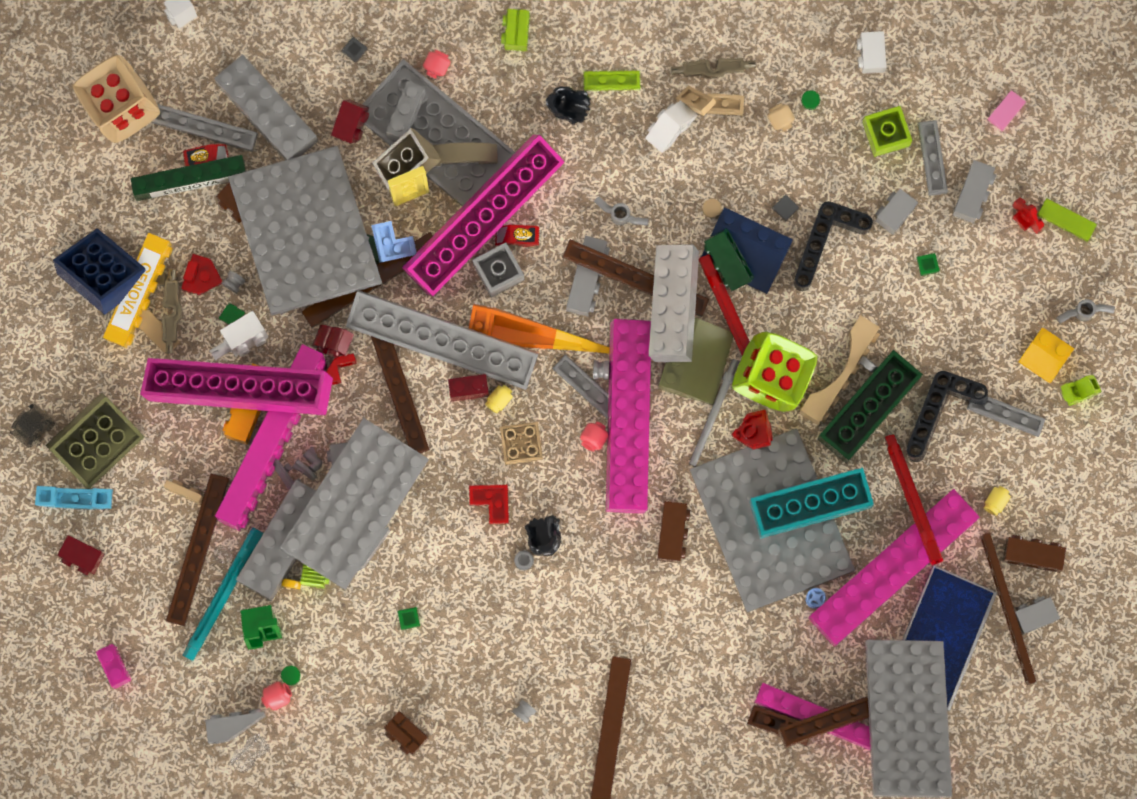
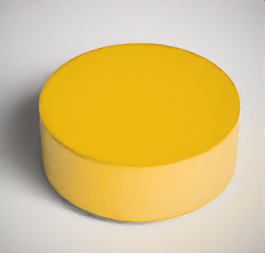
M282 580V587L296 590L301 588L300 581Z

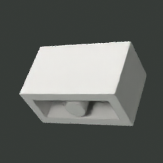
M167 0L164 2L166 7L164 12L167 15V19L172 26L176 24L178 29L197 17L190 0Z
M884 31L861 32L860 39H857V50H861V57H858V67L862 68V74L885 73Z

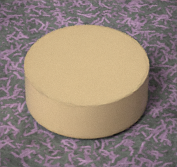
M716 199L706 200L702 208L703 214L708 218L718 217L722 209L720 202Z

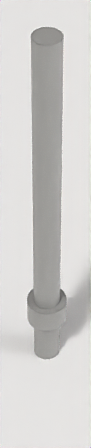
M732 359L728 371L724 373L723 383L689 464L696 467L728 388L733 382L734 374L739 364L738 360Z

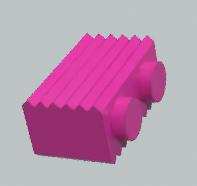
M110 644L96 651L111 687L116 689L131 681L130 675L126 671L127 668L124 667L125 664H123L115 645Z

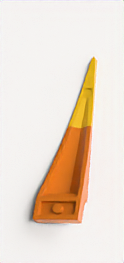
M474 304L472 308L469 329L521 347L608 354L610 352V347L495 307L491 308Z

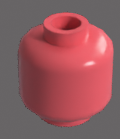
M436 49L434 52H429L423 64V68L427 70L426 74L435 79L437 76L443 77L450 65L449 55Z
M600 422L588 423L580 435L581 445L593 452L600 450L608 438L605 425Z
M277 681L263 689V697L261 699L265 707L278 710L290 702L292 692L286 683Z

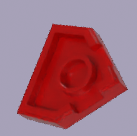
M1019 197L1012 205L1017 211L1012 218L1024 231L1031 227L1038 234L1043 229L1044 223L1042 219L1038 220L1036 207L1032 204L1026 205V201Z
M192 254L183 276L184 281L181 290L200 296L210 289L221 285L222 279L211 259Z
M766 409L747 414L743 419V423L738 429H735L731 436L752 450L770 446L773 437Z

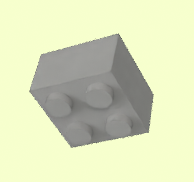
M507 243L472 260L473 266L491 298L524 281V274Z

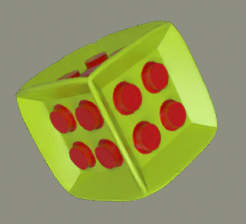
M766 331L753 336L744 351L734 375L732 388L739 394L768 408L781 412L791 411L797 407L806 392L815 370L818 356L806 347L783 336Z

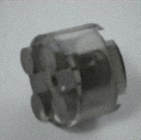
M33 403L28 406L30 410L27 413L23 410L11 426L13 431H10V434L27 448L34 445L38 447L44 440L43 435L45 432H49L55 426L53 418Z

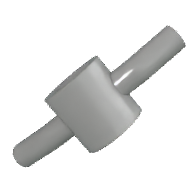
M599 196L594 200L603 211L611 214V220L616 225L621 226L629 222L634 225L648 226L649 218H639L630 215V209L626 204L617 203L612 207ZM621 210L627 215L620 219L616 217L615 212Z
M1084 299L1075 309L1064 312L1056 317L1059 324L1075 316L1080 321H1088L1094 316L1095 312L1114 314L1115 306L1095 305L1093 301ZM1081 306L1088 307L1090 309V314H1083L1081 312Z

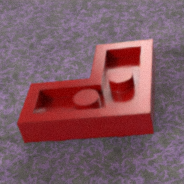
M508 485L469 486L470 506L489 505V524H509Z

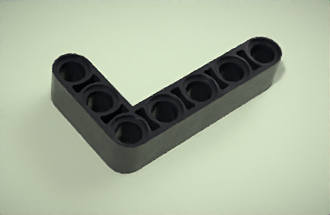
M829 201L824 202L820 206L794 279V287L797 290L806 291L809 289L831 226L835 225L864 235L871 230L873 220L868 214ZM826 208L830 209L833 214L825 215L823 210ZM848 215L850 221L844 222L840 216ZM860 221H865V222H867L868 227H867V228H862V227H860L859 222H860ZM824 226L826 232L820 233L816 227ZM817 243L820 249L813 250L810 245ZM810 260L814 263V266L808 268L804 265V262ZM805 278L808 281V283L806 285L799 284L798 279Z
M947 371L936 373L907 445V454L911 461L920 462L924 459L948 396L951 395L977 405H982L987 402L989 397L987 387L984 384ZM942 378L948 379V383L945 385H940L938 382ZM963 384L966 386V389L958 391L956 389L957 386ZM977 391H983L985 393L984 396L980 398L976 397L974 394ZM934 396L941 397V400L937 403L933 402L931 399ZM928 413L935 415L932 420L925 419V415ZM920 431H927L926 437L921 438L918 436ZM914 448L921 449L918 455H912L911 451Z

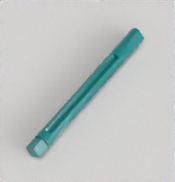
M254 527L251 528L182 656L191 661L195 659L238 582L236 580L264 534L263 532Z

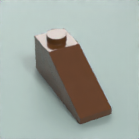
M754 706L747 724L781 737L778 729L798 720ZM808 740L798 744L807 746Z

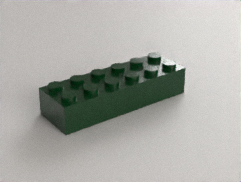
M893 350L822 431L817 440L847 464L916 385L923 374Z

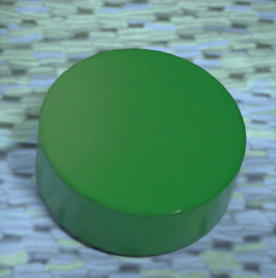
M809 90L802 95L801 104L805 109L814 110L819 106L820 96L817 92Z
M287 666L282 670L281 679L287 685L293 686L300 681L301 673L295 666Z

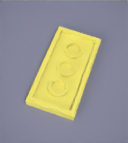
M423 166L387 180L394 206L429 193L426 171Z

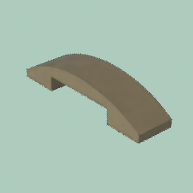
M447 143L433 145L441 158V161L436 166L450 163L479 162V164H498L497 144Z

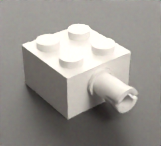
M251 311L221 329L220 332L224 337V342L209 351L215 361L228 352H233L235 357L238 355L243 357L250 352L249 349L253 346L259 347L263 345L268 335L255 313Z

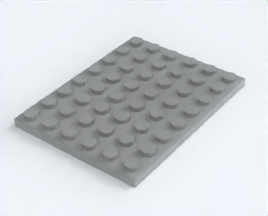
M338 146L228 177L271 316L382 284Z
M797 428L773 437L770 446L755 450L746 447L690 469L747 613L855 571L834 519L761 539L759 537L750 506L751 498L818 480Z

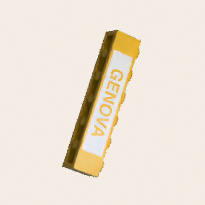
M148 233L136 260L145 267L146 271L121 303L116 306L103 336L105 340L126 349L128 345L133 343L135 338L133 333L136 327L139 328L143 319L140 317L142 311L147 310L150 304L149 296L151 292H155L158 285L156 280L164 272L166 257L169 258L173 251L170 241Z

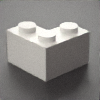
M682 101L675 105L672 103L666 110L663 109L658 114V121L648 128L649 134L645 139L663 153L672 146L679 134L689 128L697 114Z

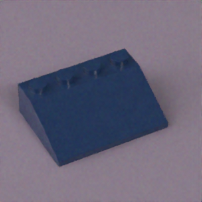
M724 207L711 236L725 228L729 230L754 276V279L746 285L768 294L792 245L793 239ZM704 249V251H703L701 257H703V256H705V255H708V253L706 252L705 249Z
M98 228L53 259L57 275L104 315L121 303L146 271L144 266Z

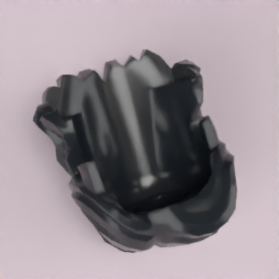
M559 86L553 89V93L546 98V106L556 118L565 119L575 125L577 122H584L585 116L588 115L586 111H590L591 98L585 90L573 91L571 87Z
M546 516L544 520L543 517L539 520L533 518V521L531 520L525 525L528 545L535 555L552 556L559 549L562 541L559 531L560 519L556 518V516Z

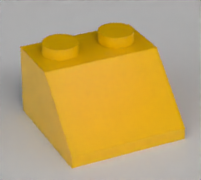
M1042 327L1019 360V363L1048 383H1051L1075 348Z

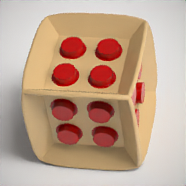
M120 55L104 60L82 75L72 85L78 100L101 133L113 143L121 142L134 135L160 114L159 107L144 82L134 72L132 66Z

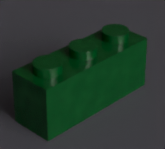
M727 228L708 237L704 241L706 252L708 255H712L716 270L722 273L724 277L722 278L723 283L727 288H730L731 292L750 283L754 279L751 270Z

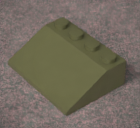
M695 318L692 362H666L658 389L713 405L734 338L732 333L704 320Z
M101 393L51 439L46 446L87 489H90L145 436Z

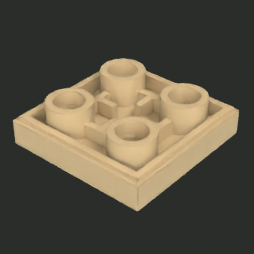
M538 422L500 427L505 465L543 460Z

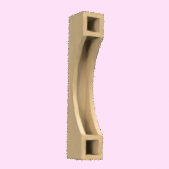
M860 315L849 333L850 353L844 371L831 385L819 392L810 394L799 412L800 415L818 426L821 421L823 423L826 422L830 415L827 411L831 405L833 407L836 406L841 398L838 396L839 392L846 390L850 384L848 378L851 374L855 375L860 368V365H858L859 360L863 355L867 357L870 352L868 346L871 342L875 344L879 338V326Z

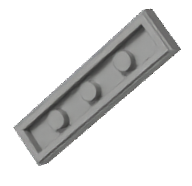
M937 120L918 122L928 195L947 194L948 189Z
M565 354L552 369L608 419V393Z
M978 392L974 394L978 398L984 396ZM988 397L985 404L977 405L969 402L967 407L969 411L1036 437L1040 436L1046 420L991 397Z

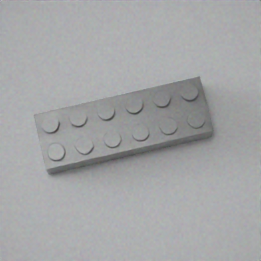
M243 54L214 78L217 86L284 160L303 155L318 142L315 133Z
M693 244L656 245L649 357L654 362H692L699 251Z
M295 480L236 580L240 584L270 601L273 600L281 587L282 580L287 577L297 560L281 550L280 546L316 491Z

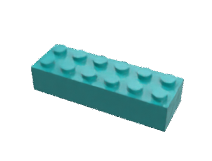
M863 468L750 499V506L760 539L867 510L874 505Z

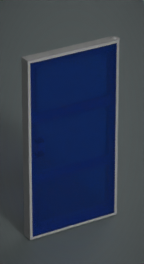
M933 565L902 640L943 641L947 711H950L997 592Z

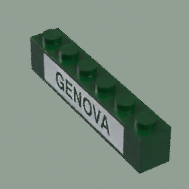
M238 155L132 177L130 180L136 201L227 183L229 182V176L246 172V166L243 156Z

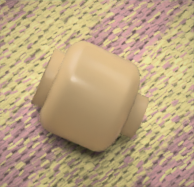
M779 103L769 109L770 113H768L767 118L774 130L781 129L784 132L793 127L791 123L794 122L795 116L787 104Z

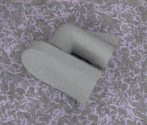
M311 446L304 453L303 457L312 464L307 467L300 460H297L292 468L314 481L316 479L314 473L322 466V461L317 457L314 448Z

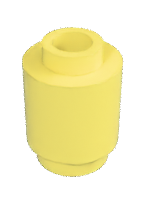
M498 385L487 398L485 405L497 414L513 398L511 395L512 391L505 385L502 387Z
M1002 486L994 487L984 502V509L990 514L997 516L998 513L1002 512L1010 499L1009 491Z

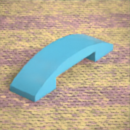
M37 486L35 505L71 509H111L113 489L93 488L92 490Z

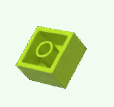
M901 106L864 116L862 123L874 157L910 147L912 138Z

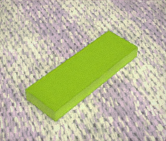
M640 70L584 71V90H640Z
M1047 198L1038 213V216L1087 242L1097 226L1096 223Z

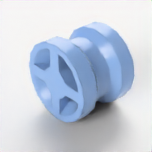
M813 588L808 591L805 601L810 608L817 609L824 604L826 595L823 590Z

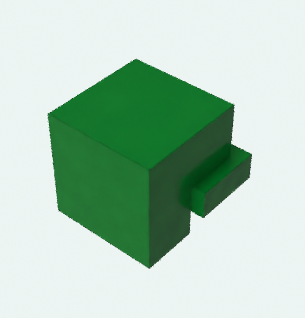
M271 605L240 610L243 637L248 650L263 648L264 641L282 639L281 628L277 618H275Z

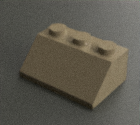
M410 128L373 162V165L390 192L387 180L421 166L424 167L427 174L441 161V158L429 141L413 128Z

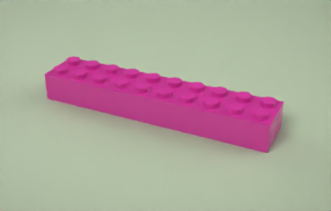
M533 134L402 269L427 295L434 296L564 164L563 159L540 135Z
M613 319L610 323L605 512L644 514L648 507L651 375L649 344L651 321Z
M302 344L290 368L325 371L327 364H325L326 360L322 353ZM267 412L215 515L219 522L238 531L246 528L250 519L248 515L250 511L256 509L258 504L256 499L259 493L263 494L267 486L265 481L268 476L271 477L276 468L273 466L275 459H281L284 453L282 447L285 442L288 443L293 435L291 430L294 425H298L301 419L300 413Z
M148 358L140 395L149 402L326 415L333 378L327 372L318 370Z
M955 489L951 490L926 513L940 552L944 551L980 518ZM914 523L809 616L808 619L833 647L838 645L930 563L916 524Z

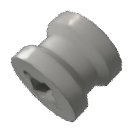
M231 270L228 272L227 279L222 281L226 288L236 294L239 292L240 285L245 283V279Z
M594 360L593 379L604 378L609 380V361L602 363Z
M521 700L518 708H514L512 712L527 724L529 717L537 711L527 702Z

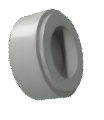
M864 355L859 360L872 373L878 368Z
M520 551L516 554L514 562L518 569L528 570L533 566L534 558L530 552Z

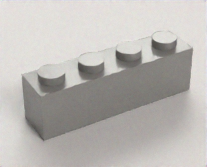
M585 236L583 245L609 255L610 248L607 247V241ZM577 265L566 307L567 312L589 317L590 312H594L596 301H593L594 294L598 295L601 284L598 283L599 276L603 277L602 274Z

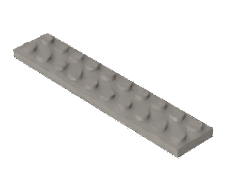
M359 290L356 293L346 327L479 374H486L488 377L525 390L528 387L539 354L538 352Z

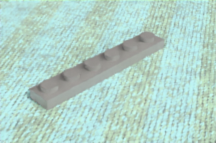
M157 104L160 114L151 123L253 152L258 136L257 132Z

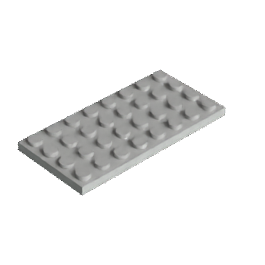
M403 59L362 104L369 107V117L364 125L389 146L393 145L396 141L387 138L386 130L406 82L409 81L424 87L426 93L412 128L432 145L447 143L497 144L498 164H479V162L441 164V166H434L426 174L432 182L463 206L502 167L515 151Z
M363 418L283 541L280 549L346 590L429 459Z
M866 640L873 797L951 798L952 782L943 641Z

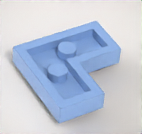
M392 221L371 225L379 262L408 257L417 253L413 236L395 239Z

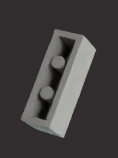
M409 81L406 82L386 130L388 139L397 141L412 128L426 95L424 87Z
M973 160L953 216L974 223L976 218L980 219L983 208H980L981 204L987 201L990 193L987 191L989 184L993 185L996 174H993L995 167Z

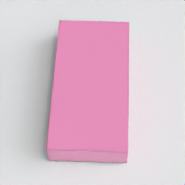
M1011 90L988 118V121L1003 131L1026 101Z

